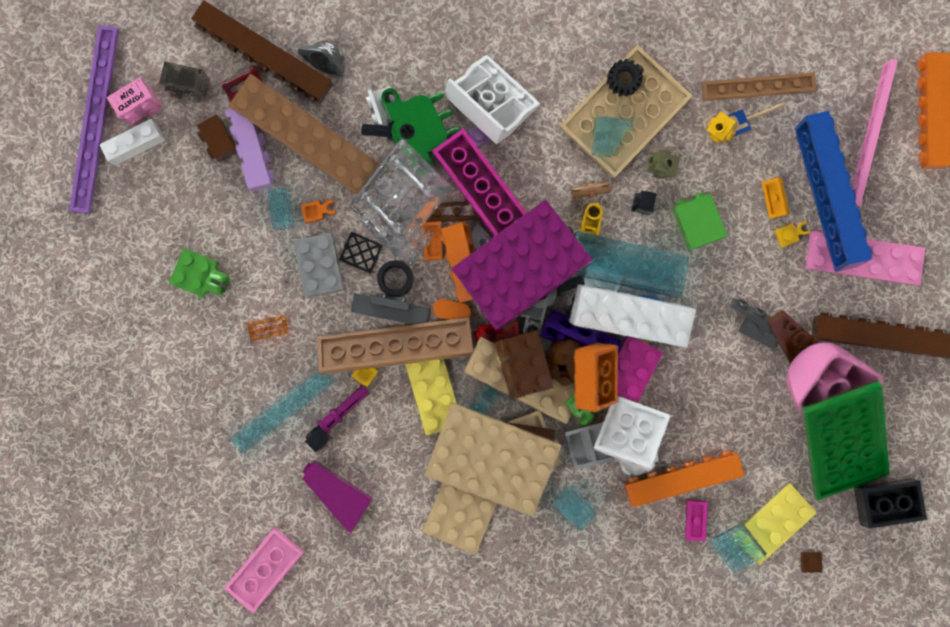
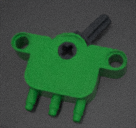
M387 88L382 92L381 104L390 119L388 126L362 124L361 134L365 136L387 137V141H392L396 147L405 150L416 174L420 177H426L433 169V164L428 154L433 153L432 150L461 129L458 126L446 131L442 120L453 114L452 110L449 109L438 114L433 103L444 98L443 92L436 93L430 97L418 95L402 102L396 90ZM392 95L395 101L388 103L384 97ZM405 129H408V132L412 133L409 134V137H405V134L403 133ZM426 163L429 170L427 172L420 171L419 164Z

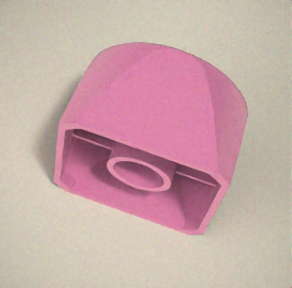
M818 343L801 351L790 364L786 376L788 392L797 410L803 413L802 408L877 381L883 384L882 375L833 343Z

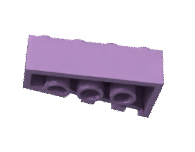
M226 110V117H229L233 123V126L230 127L231 134L234 136L235 141L239 143L236 145V150L239 158L244 161L241 163L248 189L253 192L272 187L275 175L272 169L269 170L268 163L271 160L268 151H265L263 147L266 144L264 134L260 133L259 127L234 110Z

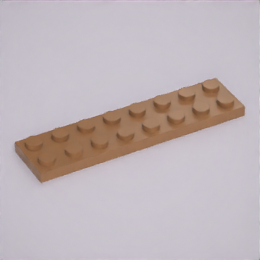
M252 74L248 76L228 106L358 196L380 165Z
M469 318L317 337L320 375L471 356L473 353Z

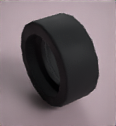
M392 260L384 263L379 269L377 283L386 295L401 297L411 290L414 276L407 264L399 260ZM391 268H400L407 276L406 284L399 290L389 289L384 282L385 274Z

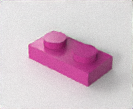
M687 500L686 540L706 541L707 501Z

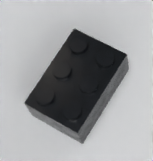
M909 478L854 487L860 526L871 529L927 520L920 480Z

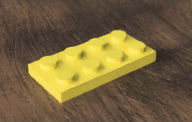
M444 359L405 364L426 436L441 432L451 403L457 404Z
M789 483L740 527L733 536L753 559L761 565L817 512Z

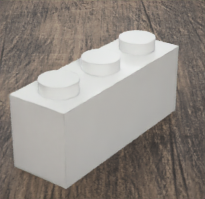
M150 119L99 145L107 161L117 165L166 140L158 124Z

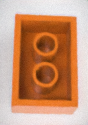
M597 342L576 349L574 356L575 408L597 412L618 403V345Z

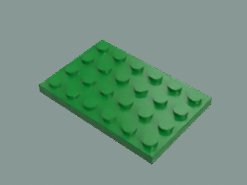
M879 381L802 408L813 492L817 500L890 475L883 386Z

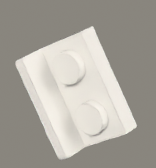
M390 86L374 92L368 90L369 96L366 99L369 108H374L375 114L372 117L375 125L388 126V122H390L381 104L382 92L390 88ZM392 95L384 97L388 103L395 101Z

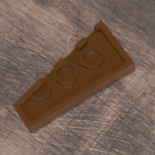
M784 310L779 311L766 320L789 364L792 363L801 351L819 343Z

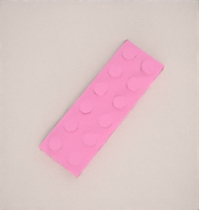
M811 231L805 269L921 286L925 248L866 239L872 249V260L857 268L835 272L824 233Z

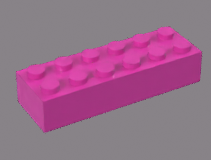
M464 128L432 150L434 158L493 237L526 214V211Z

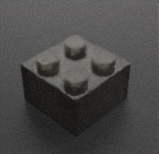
M164 61L159 84L173 98L182 99V97H187L191 102L200 103V100L207 101L211 79L202 69Z

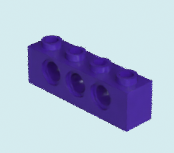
M551 309L539 335L552 342L571 339L578 342L582 347L597 342L618 345V351L622 342L599 330L575 326L569 322V316Z

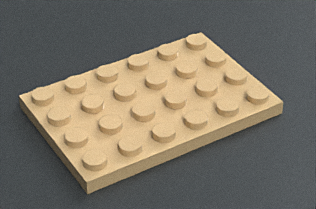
M636 45L622 60L628 59V62L633 60L635 65L637 63L640 65L639 69L643 71V79L639 89L633 95L629 94L627 97L625 95L618 96L619 93L614 94L612 93L613 89H609V84H607L608 78L606 77L559 126L562 131L613 178L634 159L693 96L639 45ZM623 71L618 74V80L621 84L627 85L632 82V76L629 72Z
M451 403L424 476L534 517L562 445L487 415Z

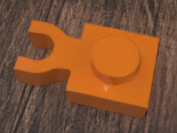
M333 199L327 200L322 205L319 200L301 204L305 224L324 220L323 215L325 214L336 215V210H328V206L334 204Z

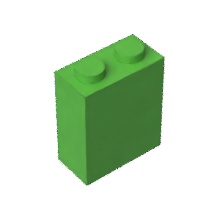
M704 192L693 196L694 200L688 202L686 199L675 203L676 206L672 209L688 251L728 236L711 193L704 195Z

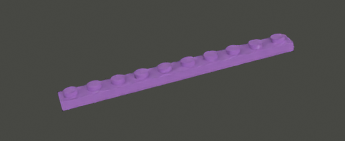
M98 25L69 211L91 214L101 152L99 144L102 143L108 108L107 97L110 95L120 32L117 27Z

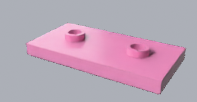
M275 527L224 589L254 614L303 555L304 551Z

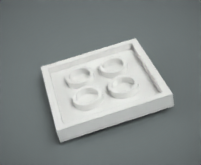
M618 396V403L611 405L594 450L651 471L671 415Z

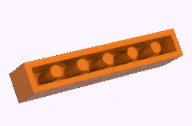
M927 52L917 62V69L920 70V78L917 82L920 96L917 104L921 108V115L918 117V125L921 126V134L918 137L921 152L918 156V161L921 164V169H946L950 167V53Z
M727 450L721 452L719 457L713 458V455L701 458V462L695 463L692 460L684 462L683 467L680 468L670 466L664 468L665 472L662 473L652 471L646 473L644 478L639 479L638 476L628 478V482L623 484L629 505L634 508L744 477L745 474L739 454Z

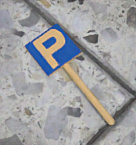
M783 102L747 118L743 109L727 115L738 123L734 137L752 130L748 122L749 120L781 108L786 103Z

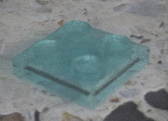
M743 522L713 537L710 541L733 573L765 558L767 554Z

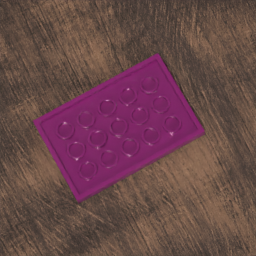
M545 199L451 269L495 330L498 331L593 262V259Z

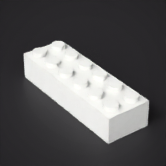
M578 284L569 322L575 326L687 348L696 309Z

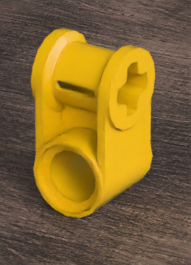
M591 203L585 208L580 225L579 238L583 236L593 238L594 241L598 240L603 209L598 203ZM589 208H596L598 216L591 217L588 213Z

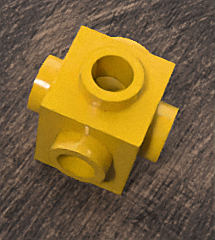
M720 111L716 118L713 117L707 124V131L710 133L709 138L716 143L721 141L725 144L726 141H730L734 137L738 123Z

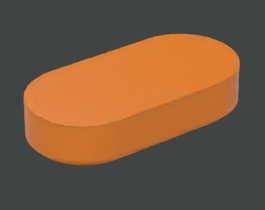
M440 299L433 306L434 314L442 319L453 320L470 318L471 316L469 306L464 303Z

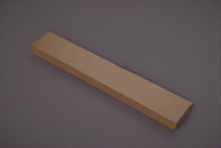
M815 72L705 81L701 83L703 101L817 91Z

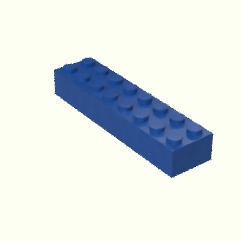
M829 111L806 115L794 129L834 271L839 272L857 268L872 260V249L866 240L867 232L862 226L861 211L857 208L855 202L856 194L851 188L850 174L846 171L844 164L845 156L840 150V139L835 133L834 119Z

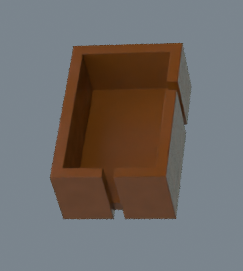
M538 330L495 342L499 359L509 357V361L501 363L510 399H517L554 388Z

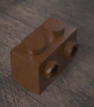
M217 114L197 125L199 129L197 134L203 143L206 142L209 148L206 150L211 159L215 158L218 162H221L237 153L236 144L222 119Z

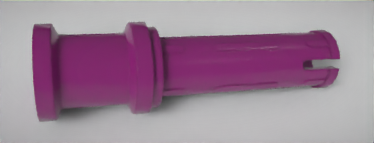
M361 385L336 409H330L328 415L322 420H318V425L325 433L329 434L330 430L338 423H342L343 417L370 393Z

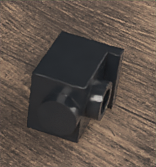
M643 190L639 194L635 193L631 211L645 215L652 214L657 194Z
M318 425L307 434L305 442L316 453L332 437L330 434L325 433Z

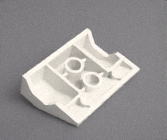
M488 55L472 64L465 75L456 81L450 78L447 81L444 96L495 144L508 137L540 105L532 95Z

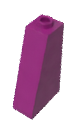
M313 461L312 464L308 463L303 470L305 475L302 479L343 527L351 533L373 497L317 461Z

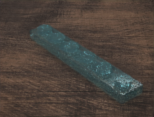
M319 370L229 439L241 454L331 386L334 381L328 374L320 375Z

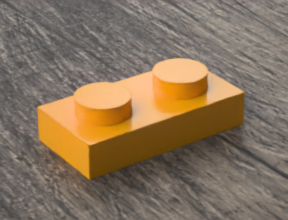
M782 177L761 182L769 219L789 215L790 211Z

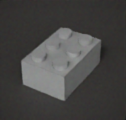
M331 232L293 240L304 296L309 299L345 291L336 243Z

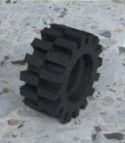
M621 59L618 60V63L615 62L607 75V84H609L610 90L613 89L612 93H619L618 96L625 95L627 97L629 94L633 95L639 89L643 79V71L639 69L640 65L638 63L635 65L633 60L628 62V59L624 61ZM620 72H629L632 76V82L627 85L621 84L618 80Z

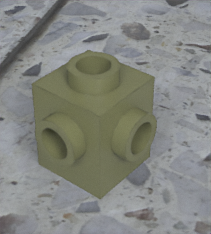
M667 150L650 153L647 162V172L654 174L653 177L659 179L676 177L680 158L671 155Z

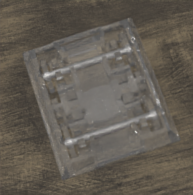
M402 138L353 199L348 208L396 258L453 187ZM393 172H397L395 176H391Z

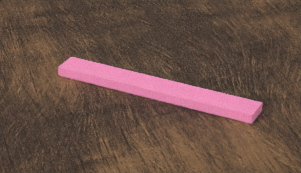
M891 59L883 65L852 190L856 194L855 202L857 208L862 203L897 60Z

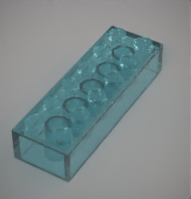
M575 232L574 236L593 259V262L575 275L673 298H678L683 294L689 263L688 256L585 232Z

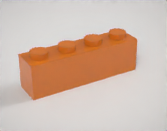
M460 222L441 228V240L447 251L445 254L446 259L452 268L475 251L469 224ZM451 269L450 275L456 285L455 295L460 303L474 301Z

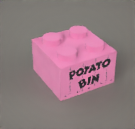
M140 77L107 97L117 116L130 126L139 125L143 122V118L148 115L153 116L160 111L159 108L163 107L153 89Z

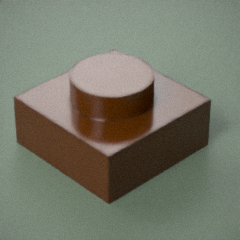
M800 552L801 572H822L821 552Z

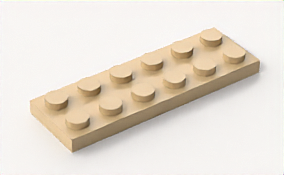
M480 337L463 373L509 396L501 363L509 361V357L499 359L496 345ZM551 379L554 388L516 399L563 424H567L572 412L565 402L575 392V385L570 383L568 386H563L555 379Z

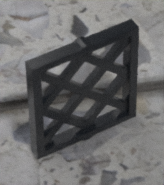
M351 231L339 260L371 274L383 245ZM356 236L359 237V238H362V239H364V240L358 242ZM354 237L356 243L349 246L350 239ZM368 241L371 242V243H373V244H376V245L373 246V247H370ZM366 242L368 249L362 251L360 244ZM357 246L359 252L353 254L351 248ZM378 247L379 250L376 256H374L372 253V249ZM348 249L350 252V256L344 258L343 255L345 251ZM369 251L371 258L365 260L363 253ZM361 255L363 261L356 263L354 257ZM352 258L354 264L346 260ZM373 259L371 268H368L366 262ZM364 263L366 269H365V268H362V267H360V266H358V265Z

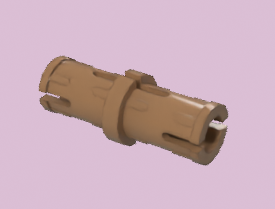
M609 181L595 184L589 182L587 185L571 187L572 199L585 196L591 198L597 194L610 193L611 189L608 186L610 183Z

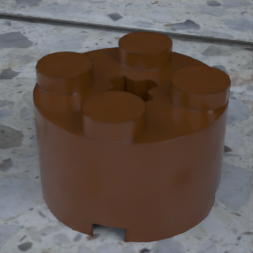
M571 339L566 341L556 340L550 345L546 355L551 379H555L563 386H568L570 383L575 382V350L582 348L578 342Z

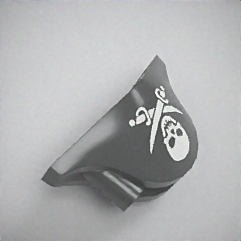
M319 41L311 46L298 49V54L316 69L328 74L343 76L344 70L341 64L345 58L334 44L328 41Z

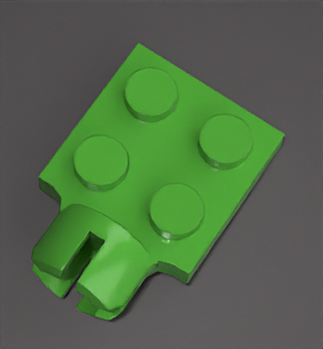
M183 248L169 283L205 298L208 292L223 295L227 288L219 286V282L229 285L230 277L218 270L219 262Z

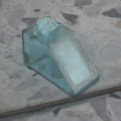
M485 384L469 409L488 415L503 392Z

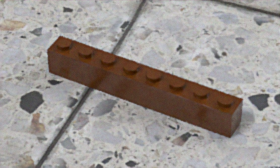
M205 0L202 1L191 18L196 24L194 27L202 33L207 31L211 34L210 37L218 43L223 41L227 44L226 47L230 51L242 53V58L246 61L258 63L257 67L265 73H268V71L274 74L273 77L281 83L284 81L290 84L289 87L295 92H304L306 94L305 97L313 103L316 101L322 103L333 86L329 78Z
M823 312L818 316H814L812 336L816 340L950 359V334H947V330L934 329V332L928 331L927 327L915 326V329L908 328L909 325L907 324L891 326L889 325L890 322L887 321L870 323L871 319L858 318V321L851 320V316L839 315V318L832 317L831 313Z

